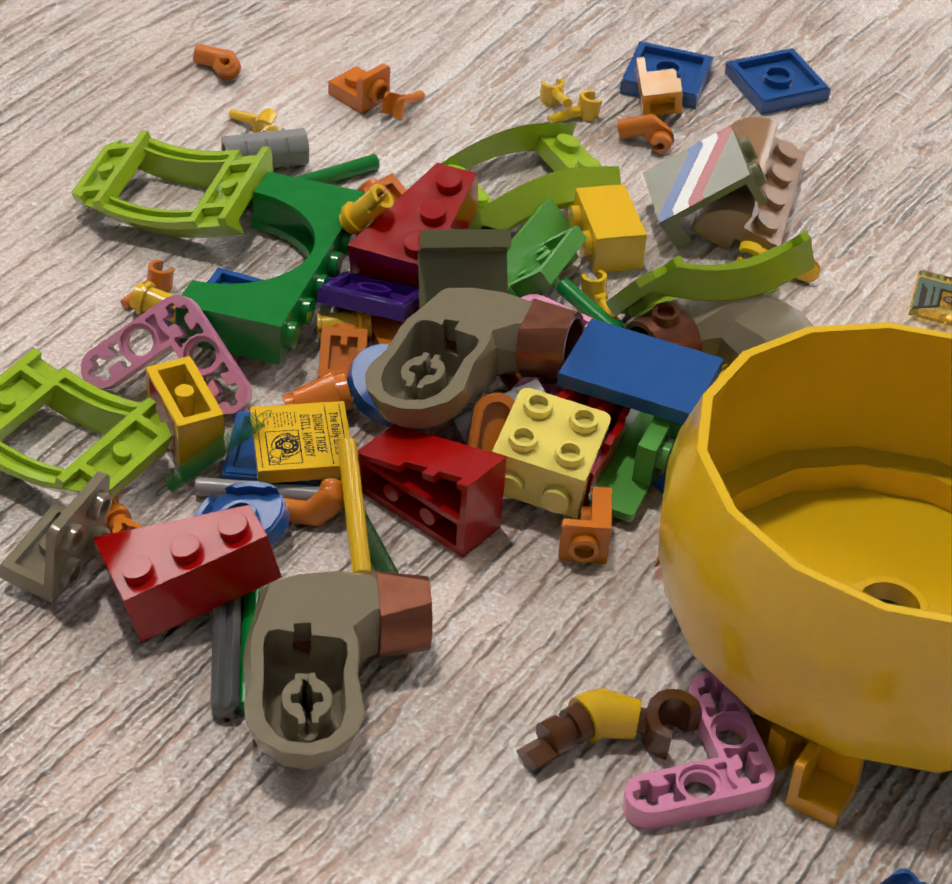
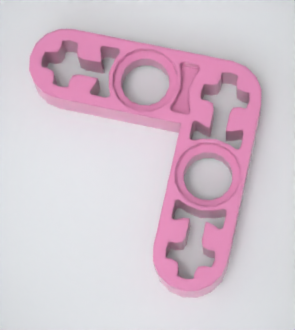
M172 295L163 299L89 350L81 362V374L86 382L100 389H112L131 378L171 349L175 351L179 358L191 356L193 360L194 348L201 342H209L216 351L214 363L205 369L197 365L196 367L223 414H236L238 411H244L252 400V388L244 373L200 306L193 299L186 296ZM174 306L181 309L188 308L189 313L184 317L185 322L194 331H197L201 326L203 333L190 337L182 344L180 339L186 338L189 335L181 325L170 324L169 320L174 316L172 308ZM140 329L147 330L153 339L151 350L143 356L136 355L130 347L131 336ZM118 344L121 354L131 362V365L127 367L126 361H118L108 369L111 375L109 379L103 376L96 377L94 372L99 368L97 359L109 361L120 355L114 349V346ZM225 365L229 371L221 373V377L227 385H238L240 389L235 394V398L238 401L235 405L231 402L220 401L219 397L224 394V389L218 380L212 379L208 384L205 379L208 376L219 373Z
M710 671L697 674L691 680L689 693L699 700L702 708V716L697 731L710 759L642 773L632 777L627 782L624 790L622 809L625 818L635 827L642 829L661 828L756 807L764 804L770 798L776 773L766 748L745 704ZM713 699H720L719 713L715 714L716 706ZM731 730L740 734L744 742L738 745H728L721 742L716 735L721 731ZM746 761L745 771L749 779L746 777L740 778L742 772V762ZM750 780H751V781H758V780H759V782H758L757 784H751ZM692 782H700L709 786L713 794L707 798H696L688 794L684 787ZM647 796L650 803H657V805L649 806L646 800H639V797Z

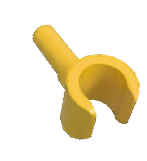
M557 79L555 86L541 81L540 101L548 106L561 104L564 108L572 106L571 99L564 94V79Z
M584 90L580 92L576 106L548 115V123L562 122L577 117L586 121H594L600 113L603 100H594L596 93L592 90Z
M271 108L262 110L259 115L236 109L229 111V118L252 125L253 133H258L262 130L265 132L279 130L278 126L271 125L277 117L276 112Z
M597 270L596 280L588 279L582 273L581 290L613 319L619 320V317L615 316L606 304L608 300L606 272Z

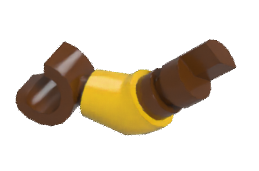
M606 688L592 689L570 698L568 707L562 709L559 716L552 715L537 723V739L519 748L516 752L523 764L533 771L572 750L574 743L576 745H581L586 741L595 743L603 738L635 739L636 733H641V741L646 749L654 756L666 760L673 730L663 725L675 726L683 733L698 730L702 708L696 697L680 689H665L657 692L650 698L647 708L641 707V699Z

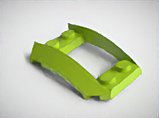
M577 122L532 123L506 129L475 142L441 163L467 170L498 156L522 151H536L554 172L528 181L495 200H492L488 193L478 185L479 208L468 229H481V227L487 226L493 229L511 230L527 222L538 207L548 199H552L560 210L567 209L569 206H574L576 188L621 184L619 165L601 166V163L587 152L580 144V141L573 136Z
M148 130L140 131L133 143L122 144L120 139L105 145L71 194L74 200L81 205L118 222L148 232L179 238L241 235L244 232L239 223V218L253 197V191L267 171L273 172L272 152L269 146L261 147L257 155L242 156L240 149L226 151L194 150L174 146L151 138ZM137 169L164 180L207 189L194 210L155 209L118 199L120 193L135 175Z
M806 230L780 246L777 245L759 255L725 264L698 265L684 263L679 255L665 265L631 282L607 300L606 304L615 316L624 314L639 317L653 309L654 305L665 301H672L675 298L699 301H729L753 297L766 292L771 295L780 290L779 286L815 268L811 237Z
M33 348L0 375V470L42 488L71 495H78L98 471H101L110 476L109 494H112L114 498L167 450L171 442L172 434L166 421L162 422L158 415L156 401L148 397L144 402H137L108 393L86 382L64 367L60 371L41 359V351ZM45 404L67 419L90 430L104 434L101 439L66 469L34 460L1 441Z

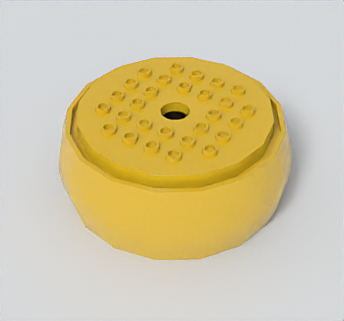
M890 322L805 327L743 351L705 391L679 430L667 463L659 527L658 556L665 594L693 656L755 714L840 755L935 773L952 771V333ZM878 599L891 600L902 606L888 604Z

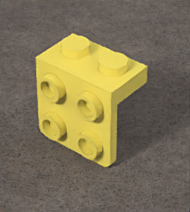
M532 388L521 389L492 450V453L507 457L503 496L577 519L581 506H583L589 474L610 425V415L604 411Z

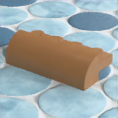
M747 117L737 120L731 125L740 139L745 136L749 138L757 153L758 158L752 162H758L768 181L767 184L762 186L768 203L760 206L745 184L697 210L691 231L726 250L735 239L740 242H756L762 248L770 250L777 245L780 246L782 243L805 153L800 151L791 142L775 137L778 122L764 117Z

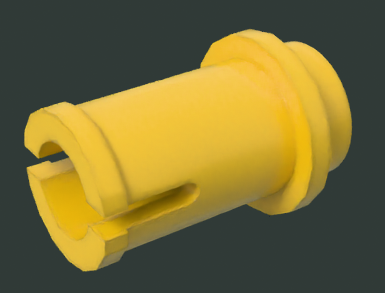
M374 184L358 200L347 202L342 207L339 215L341 226L350 234H360L374 219L393 206L394 201L391 193L387 190L378 198L377 195L385 187L380 184Z
M148 281L145 284L139 282L132 291L130 307L136 309L138 315H142L157 303L173 294L156 289L153 282ZM176 306L172 308L174 316L172 319L169 320L174 324L176 318Z
M357 311L316 313L318 342H321L322 326L333 327L339 323L353 324L359 329H368V337H372L370 314Z

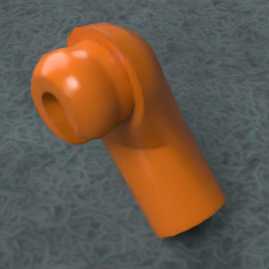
M201 44L195 46L193 53L194 63L213 67L217 75L224 80H232L239 75L241 64L232 50Z
M647 114L617 120L620 139L642 136L653 146L652 150L659 154L668 152L674 143V134L671 128L656 115Z
M335 478L325 479L320 484V490L307 501L284 498L290 512L289 523L308 526H322L344 508L342 482Z

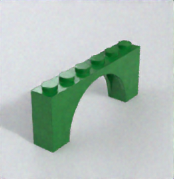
M267 171L253 191L252 228L283 238L304 253L307 259L285 274L257 282L218 284L192 280L181 295L193 299L200 306L230 354L280 365L289 348H296L303 325H309L312 321L319 287L340 274L343 259L345 256H349L348 244L359 234H350L341 226L339 221L341 209L347 202L358 200L364 195V191ZM176 307L175 324L181 325L189 335L186 338L180 339L181 343H185L196 334L203 333L201 326L197 331H194L185 322L184 317L189 313L188 308L181 309ZM201 342L197 345V347L215 350L214 346L209 342Z

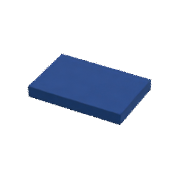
M591 319L560 369L557 386L683 425L705 391L717 380L722 370L723 358Z

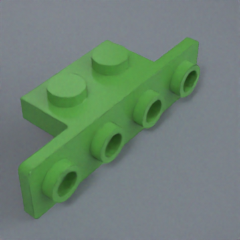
M552 199L544 201L511 240V248L507 252L508 294L521 298L534 292L543 295L552 290L560 282L558 277L560 272L571 266L578 259L579 256L576 252L587 239L578 225L570 228L569 221Z
M638 412L596 486L612 488L613 517L627 522H632L635 519L660 471L667 469L668 459L679 430L683 426L682 424Z

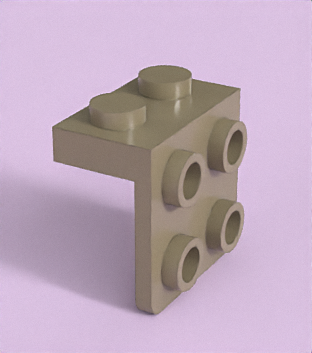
M98 471L67 507L55 502L0 564V578L51 603L55 601L65 587L72 588L80 578L85 563L92 555H100L93 537L110 534V529L107 528V514L113 500L112 494H109L110 476Z

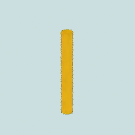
M343 438L337 442L351 569L352 573L372 575L357 442L354 438Z

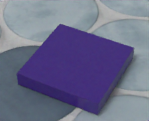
M345 271L319 287L316 302L403 322L419 309V288Z

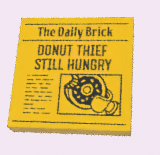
M344 401L250 407V414L254 413L258 417L257 419L261 423L263 421L265 425L263 429L261 428L259 432L257 431L252 436L259 482L280 483L341 478L337 442L343 438H351Z

